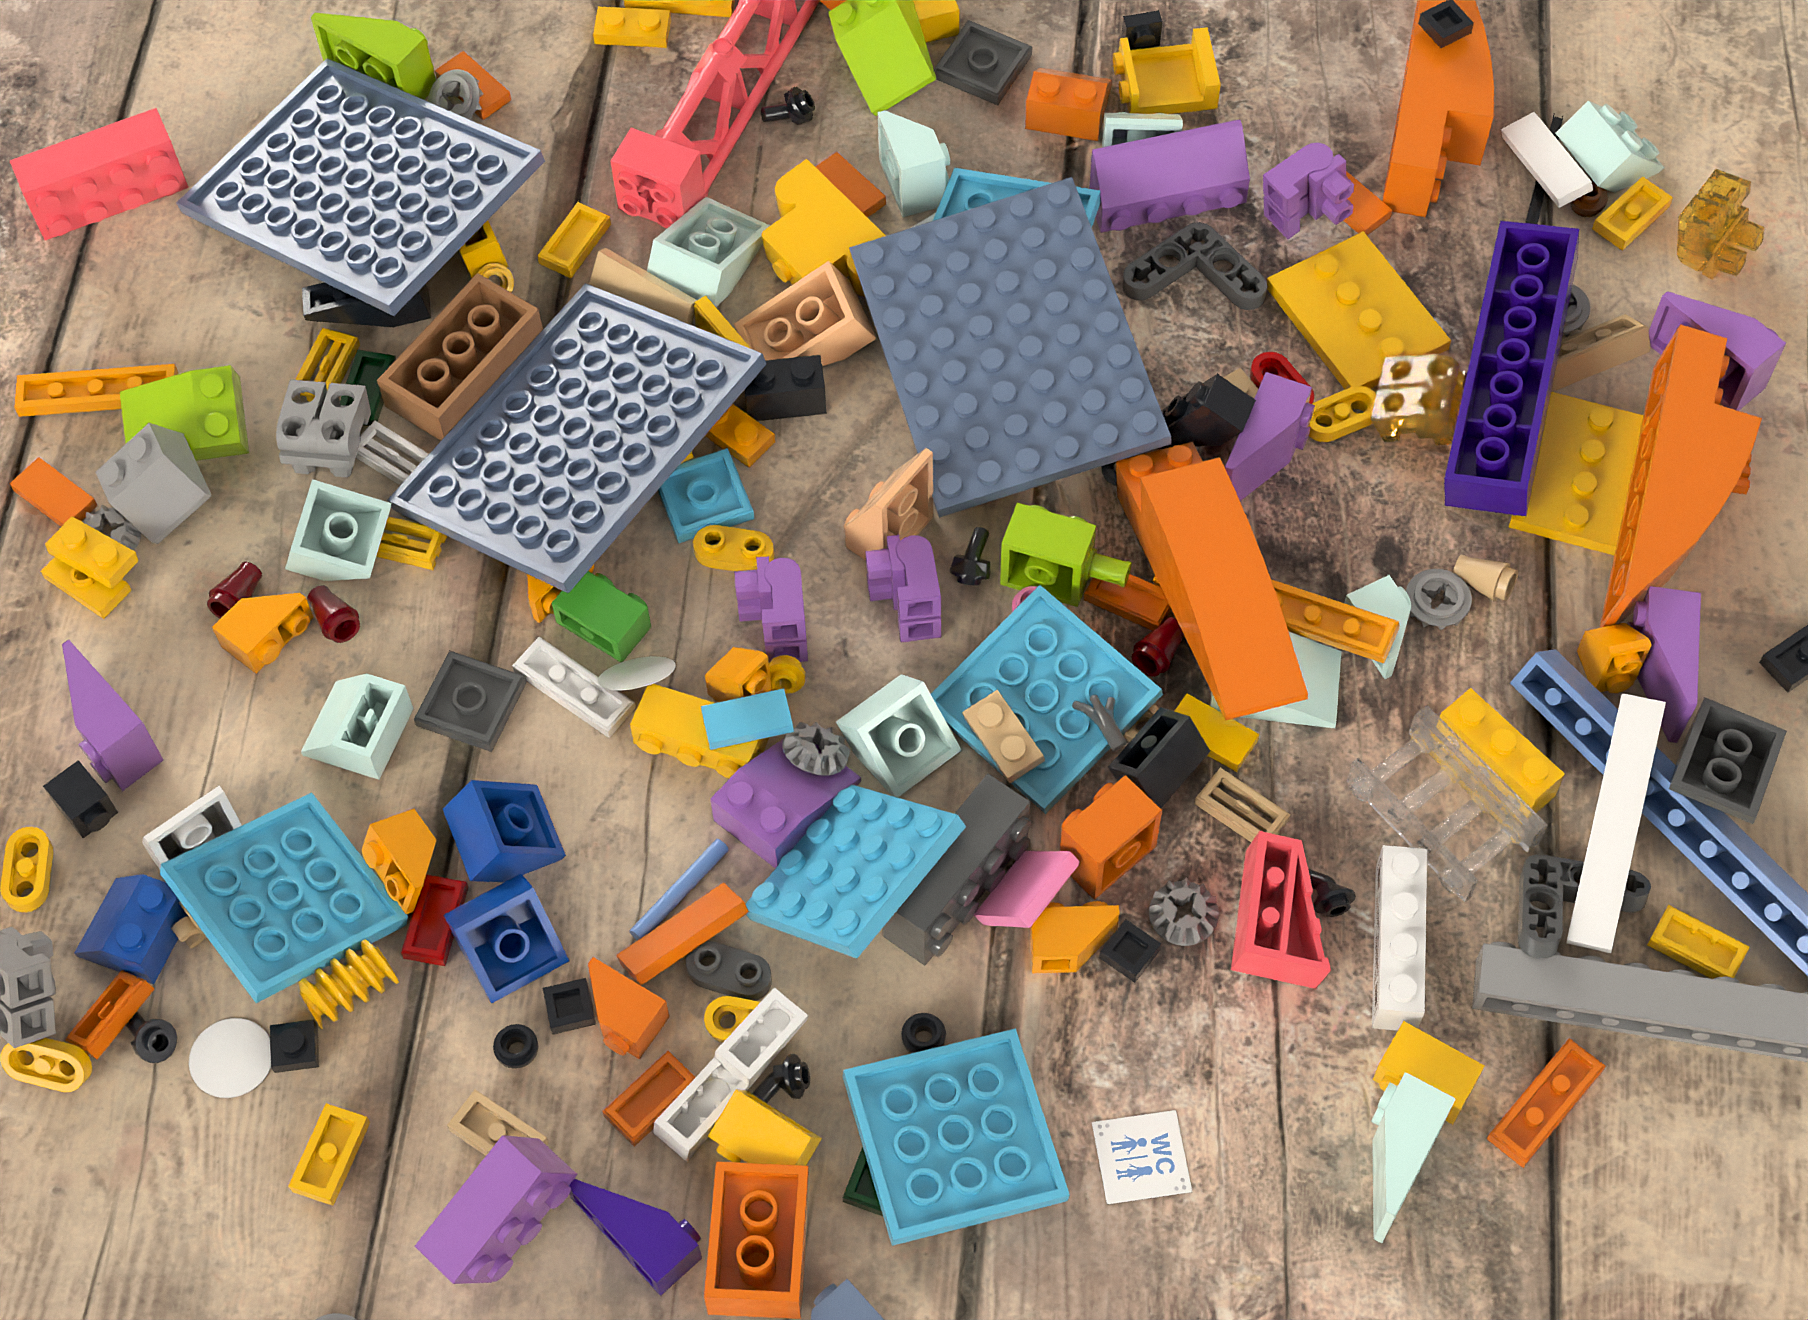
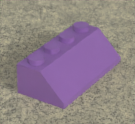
M1240 119L1092 149L1089 189L1100 190V206L1096 214V220L1101 233L1112 230L1121 231L1131 226L1146 223H1159L1166 219L1184 215H1197L1204 211L1223 207L1232 208L1247 202L1250 176L1243 126Z

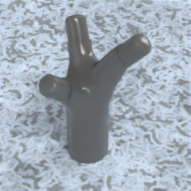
M1097 695L1090 697L1092 706L1079 701L1073 702V709L1085 713L1099 727L1112 751H1117L1127 745V741L1114 719L1115 698L1108 697L1105 707Z

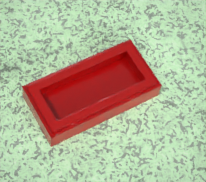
M426 874L401 950L403 959L446 966L454 935L444 914L464 904L469 888L466 881Z

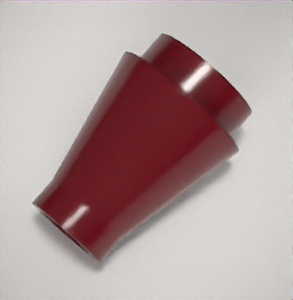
M242 562L234 572L209 591V599L207 601L209 610L221 619L240 599L252 598L257 583L262 578L261 570L250 562Z
M325 585L317 586L309 592L307 601L314 611L325 638L336 643H343L349 641L358 633L360 621L357 610L332 593Z
M1167 618L1162 625L1134 645L1132 662L1145 675L1156 677L1169 669L1179 644L1184 637L1176 618Z

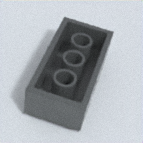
M990 774L983 778L955 812L966 828L883 927L884 938L924 966L933 955L940 957L946 951L953 939L951 933L960 922L965 925L971 920L979 907L977 902L986 890L990 893L994 891L1004 877L1005 871L1003 869L1011 859L1017 861L1030 844V839L1028 838V830L1032 823L1029 820L1030 801Z

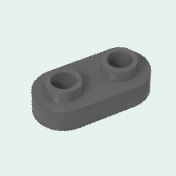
M706 941L687 954L686 968L688 976L699 987L727 996L753 1001L764 997L771 988L772 976L770 966L765 959L758 955L714 941ZM710 956L715 959V962L710 966L700 964L704 957ZM751 969L757 972L756 976L752 979H745L741 976L745 970Z

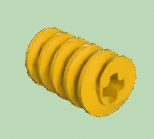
M366 939L361 941L362 956H359L349 948L345 951L347 965L344 966L337 959L333 958L330 960V975L318 968L314 973L315 984H312L306 978L298 981L299 994L321 1030L323 1029L321 1015L325 1014L334 1022L339 1020L337 1011L339 1004L347 1011L352 1012L354 1011L352 999L354 995L367 1003L370 1001L369 986H372L382 994L385 992L384 977H388L395 984L399 983L380 949Z

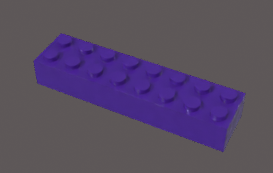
M1500 221L1444 478L1445 506L1527 517L1578 260L1579 229Z

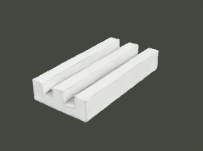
M374 421L361 434V441L355 458L401 485L409 475L370 452L364 446L409 474L418 466L404 459L389 447L378 443L372 437L376 435L419 463L429 453L377 421Z

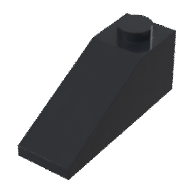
M325 282L302 288L303 316L306 321L395 328L431 318L429 290L426 284L395 316Z

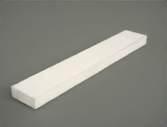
M1623 693L1621 695L1567 944L1606 953L1612 952L1666 702Z

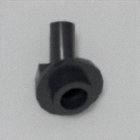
M794 86L784 94L786 104L761 108L763 122L791 118L793 123L799 125L813 119L815 104L811 95L806 90L802 91Z
M974 528L965 555L957 554L953 558L950 573L957 576V582L961 584L976 586L981 584V580L990 578V561L980 559L990 534L985 528Z
M1308 869L1312 888L1318 892V896L1313 904L1316 913L1326 914L1327 917H1336L1346 913L1351 908L1350 904L1355 900V892L1352 889L1336 884L1335 880L1328 875Z
M136 1012L125 1025L135 1037L131 1045L135 1054L140 1059L148 1063H159L165 1061L174 1052L177 1045V1034L171 1023L163 1019L145 1021Z
M789 1054L782 1064L773 1066V1072L762 1081L752 1094L768 1103L777 1091L782 1088L791 1098L800 1099L803 1097L805 1089L810 1085L809 1068L805 1062H801L798 1055Z

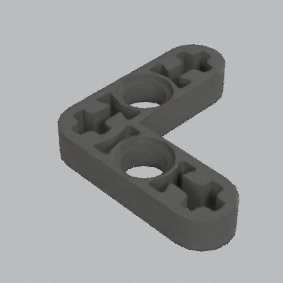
M1201 222L1185 226L1130 263L1123 273L1122 288L1124 293L1129 298L1138 301L1151 298L1195 267L1240 309L1254 310L1259 308L1264 303L1267 291V281L1263 275L1211 226ZM1192 239H1194L1195 241H1197V242H1195L1194 244L1191 245V240H1192ZM1170 255L1177 258L1180 263L1174 267H1166L1159 262V259ZM1219 260H1225L1230 262L1234 268L1228 272H1222L1215 269L1213 264ZM1136 278V279L1139 280V281H1137L1136 283H1134V282H1133V279ZM1145 278H1147L1146 284L1142 282ZM1244 287L1248 291L1244 293L1242 292V288ZM1254 288V289H1256V293L1254 294V293H1253L1252 291H1250V290H1252V289Z
M1538 854L1529 856L1525 860L1519 880L1518 944L1523 952L1529 956L1549 958L1557 952L1563 933V901L1575 903L1579 884L1575 880L1581 879L1583 861ZM1629 870L1621 906L1622 912H1638L1646 905L1651 884L1644 875L1637 871ZM1539 875L1543 876L1544 881H1546L1545 885L1538 884ZM1539 901L1547 904L1551 909L1541 910L1532 906L1530 902ZM1536 927H1544L1542 938L1538 937V933L1535 931Z

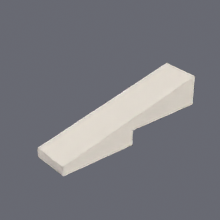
M774 987L715 1051V1057L656 1119L653 1133L688 1162L708 1138L709 1133L736 1089L748 1091L807 1021L808 1015Z

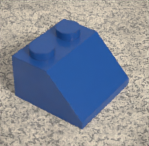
M471 780L443 808L470 881L506 882L519 874L524 875L558 862L566 856L539 788L535 784Z
M144 874L115 878L74 954L79 958L118 972L124 970L154 985L178 941V937L171 928L176 922L188 915L179 904L180 900L166 882Z
M522 874L444 914L462 953L491 1003L569 962V958L534 888Z

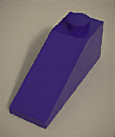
M577 1179L570 1183L571 1191L569 1195L571 1199L660 1296L702 1259L700 1248L697 1244L701 1237L685 1219L678 1223L667 1211Z

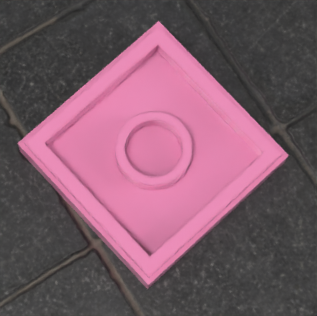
M1025 851L979 907L974 916L982 925L1030 928L1078 867L1079 860L1070 851Z

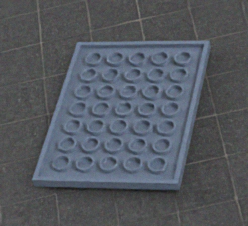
M327 58L176 203L183 214L395 316L545 160L541 150Z
M1072 177L849 248L917 454L925 448L933 452L932 497L939 518L1171 444V435Z
M585 283L387 501L392 503L391 508L394 511L569 593L765 367L766 361L763 354Z

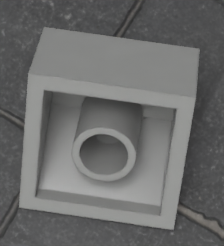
M148 423L96 471L109 504L155 544H159L212 496L184 434L152 423Z

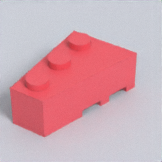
M1259 831L1247 848L1231 970L1316 989L1330 973L1331 968L1328 957L1325 958L1320 938L1322 928L1320 919L1315 916L1311 898L1313 888L1302 840Z

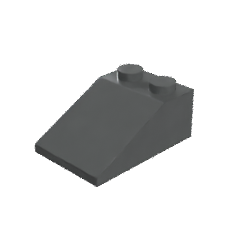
M1704 697L1679 753L1669 789L1753 824L1787 731Z

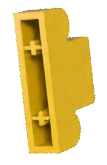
M805 159L776 182L775 196L781 218L762 232L766 258L772 263L777 276L783 282L790 281L792 284H795L829 261L844 276H849L855 292L865 297L849 248L886 235L808 159Z

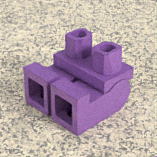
M1310 143L1263 174L1264 216L1287 239H1290L1300 231V219L1308 213L1315 220L1325 214L1335 225L1342 222L1353 213V204L1347 198L1354 192V184L1346 177V160L1340 154L1333 157L1330 147L1322 143Z
M899 535L887 536L886 549L865 551L870 601L892 599L894 610H898L900 642L941 638V594L930 542L919 535H911L903 538L901 541Z
M769 556L756 557L757 570L734 571L739 621L762 620L765 650L769 663L773 658L780 655L795 657L800 662L808 661L802 579L799 565L789 558H778L769 563Z

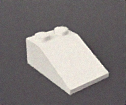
M218 786L145 835L142 843L160 869L162 863L242 825L225 792Z

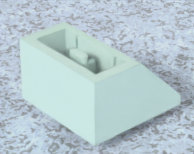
M1587 101L1555 133L1596 185L1614 193L1635 184L1642 176L1647 179L1665 168L1656 158L1659 154L1658 149L1648 139L1644 137L1641 139L1634 131L1638 127L1635 121L1623 111L1618 114L1608 104L1600 106Z
M367 673L336 681L301 750L302 756L380 780L414 709L406 686Z

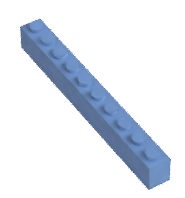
M1556 649L1536 652L1510 684L1604 775L1618 709ZM1656 747L1642 814L1808 976V893L1724 812L1670 790L1669 786L1675 764Z

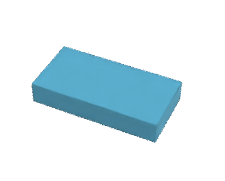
M784 688L701 706L710 750L794 732Z

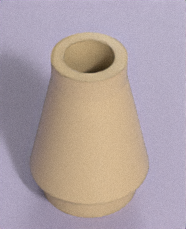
M1462 554L1457 559L1453 569V573L1462 578L1466 584L1493 601L1497 599L1507 601L1513 592L1518 577V570L1510 568V563L1472 558Z

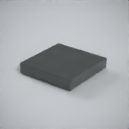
M968 20L935 66L936 80L999 105L1031 58L1033 47Z
M449 650L414 718L415 725L492 752L527 683L526 678L515 672Z

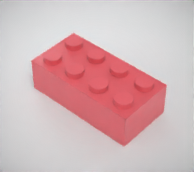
M157 108L10 160L24 198L45 241L189 188Z

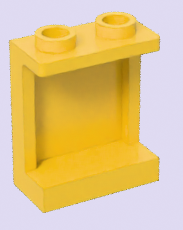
M1208 27L1193 29L1191 44L1130 50L1128 38H1120L1119 52L1113 53V69L1115 75H1121L1122 81H1119V98L1121 104L1127 103L1129 113L1174 114L1218 109L1221 83Z

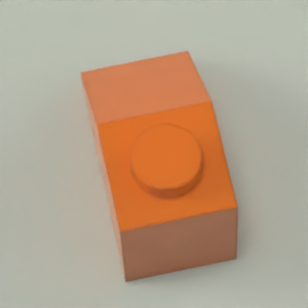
M592 957L588 963L598 1022L604 1037L603 1042L619 1055L625 1056L628 1052L640 1059L670 1017L666 1000Z

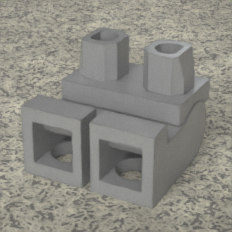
M290 379L276 431L281 464H292L295 473L310 474L316 470V467L330 468V472L335 477L348 478L351 476L361 441L360 431L363 424H368L371 415L366 386L330 383L327 391L325 382ZM300 393H312L315 397L309 403L302 402ZM350 396L354 398V401L349 406L340 405L339 397Z
M9 927L0 930V1035L13 1048H17L56 1034L54 1002L50 997L56 994V987L51 973L50 958L53 956L51 939L42 931L21 935L15 928Z

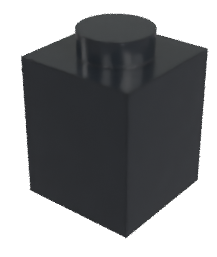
M79 760L43 785L53 803L82 838H85L91 832L104 828L110 819L118 813L107 793Z

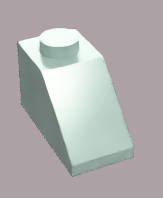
M1390 575L1347 594L1345 604L1399 621L1400 628L1385 663L1372 660L1384 679L1391 677L1411 610V601L1407 592L1401 586L1397 587Z

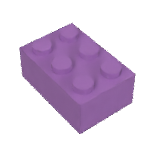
M502 1135L419 1239L415 1247L453 1284L496 1282L510 1270L513 1265L511 1258L520 1246L531 1242L542 1228L540 1221L547 1212L558 1207L568 1197L571 1191L569 1185L578 1174L539 1138Z

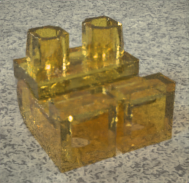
M1719 169L1714 170L1700 188L1698 194L1692 198L1678 216L1677 256L1681 263L1695 271H1702L1704 276L1712 280L1719 271L1734 276L1740 273L1746 262L1747 252L1737 247L1741 246L1756 251L1764 239L1765 227L1749 221V208L1741 205L1750 194L1751 181Z
M1439 354L1385 357L1378 385L1380 390H1377L1371 415V421L1384 442L1399 441L1401 434L1416 433L1419 439L1432 438L1436 445L1452 444L1467 376L1466 371H1460V364L1455 359Z

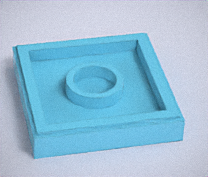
M728 448L681 463L658 489L678 544L694 539L700 529L709 525L732 527L755 519L754 511Z

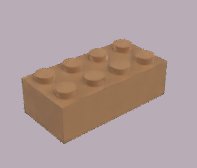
M477 273L378 378L377 382L385 407L441 441L543 330L539 309Z

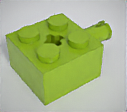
M1017 502L1001 545L1000 585L1020 591L1028 586L1038 587L1041 585L1061 603L1078 607L1090 577L1125 587L1132 562L1097 553V549L1094 548L1096 525L1088 523L1083 518L1076 516L1066 517L1049 512L1039 505L1028 506Z

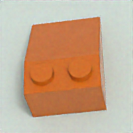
M716 1162L704 1291L708 1315L801 1319L809 1166Z

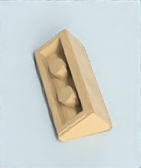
M1624 314L1561 341L1551 392L1649 353L1651 348L1648 326Z

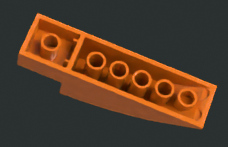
M1417 0L1382 199L1392 209V212L1426 217L1429 203H1437L1441 180H1435V178L1443 180L1447 160L1481 166L1494 117V80L1485 27L1475 0H1453L1474 22L1471 34L1443 48H1440L1418 22L1420 13L1446 0Z
M1680 324L1653 367L1599 628L1623 622L1634 612L1636 602H1643L1649 586L1662 587L1669 581L1722 509L1736 486L1752 452L1762 418L1719 405L1723 395V389L1718 387L1719 379L1724 377L1729 364V356L1724 355L1727 338Z
M1190 442L1116 461L1117 497L1225 720L1308 699V692L1278 597L1250 523L1220 457L1203 461L1194 443Z

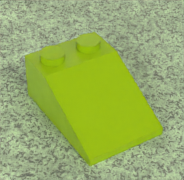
M846 0L828 12L835 39L873 115L877 116L878 112L886 111L936 80L913 0Z
M316 12L311 16L323 61L328 58L423 100L429 95L436 78L427 45L428 41L421 31L416 28L410 29L394 20Z
M231 365L191 370L120 391L125 444L148 423H152L183 433L196 461L249 454L241 380Z

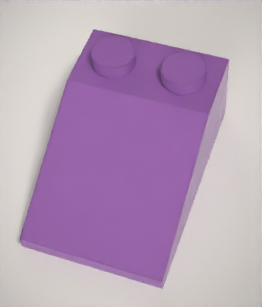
M1668 291L1662 295L1649 329L1650 347L1660 355L1680 324L1727 338L1724 355L1729 356V364L1724 377L1719 379L1718 387L1723 389L1720 404L1737 411L1742 409L1766 388L1786 345V342L1779 338L1775 331L1765 327L1755 318Z
M1268 372L1265 373L1254 398L1256 402L1244 430L1238 435L1225 466L1240 501L1289 464L1296 448L1303 450L1310 432V427L1308 426L1315 409V405L1309 403L1312 387Z
M1649 586L1643 602L1637 601L1635 604L1633 622H1627L1629 626L1648 637L1652 645L1637 679L1648 699L1666 702L1661 727L1668 742L1678 743L1697 706L1701 593Z
M67 640L62 644L74 721L76 728L84 739L78 745L91 761L90 765L105 783L112 779L124 791L164 761L140 718L74 644Z
M783 739L739 768L710 798L714 821L775 869L782 857L790 852L804 837L808 827L814 821L820 819L833 805V799L838 792L848 788L851 784L857 786L861 782V777L847 766L839 773L833 775H816L798 768L786 757L782 747ZM815 744L818 753L821 754L822 750L819 748V745Z

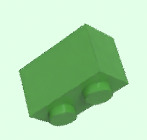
M587 571L569 593L561 591L552 602L557 624L619 662H623L651 629L648 606L644 600L634 593H628L627 595L615 588L612 581L601 573L594 575Z

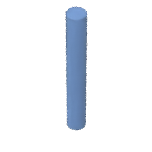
M717 838L629 930L630 934L638 941L654 930L729 851L727 845Z

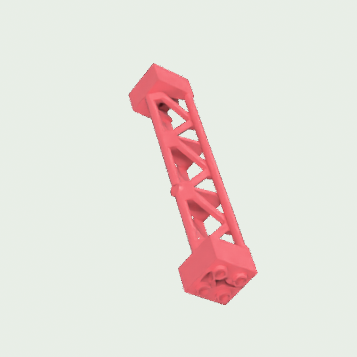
M739 0L736 9L719 37L708 46L694 69L685 93L663 129L657 130L655 135H651L630 128L611 159L618 209L623 210L628 215L640 216L657 222L664 228H668L703 198L708 196L709 188L820 2L819 0H806L799 12H797L795 0ZM753 14L771 19L765 52L763 54H742L735 44ZM782 23L789 25L790 28L779 44ZM740 68H757L761 74L749 97ZM703 97L720 102L714 138L690 141L682 132ZM731 107L740 109L729 129ZM706 154L710 162L702 173L700 155Z

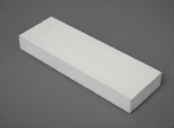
M1535 112L1501 129L1502 138L1559 208L1593 191L1592 181Z
M538 637L512 665L515 673L525 676L526 681L608 738L616 732L636 709L633 700L618 690H608L599 686L598 676L541 637Z

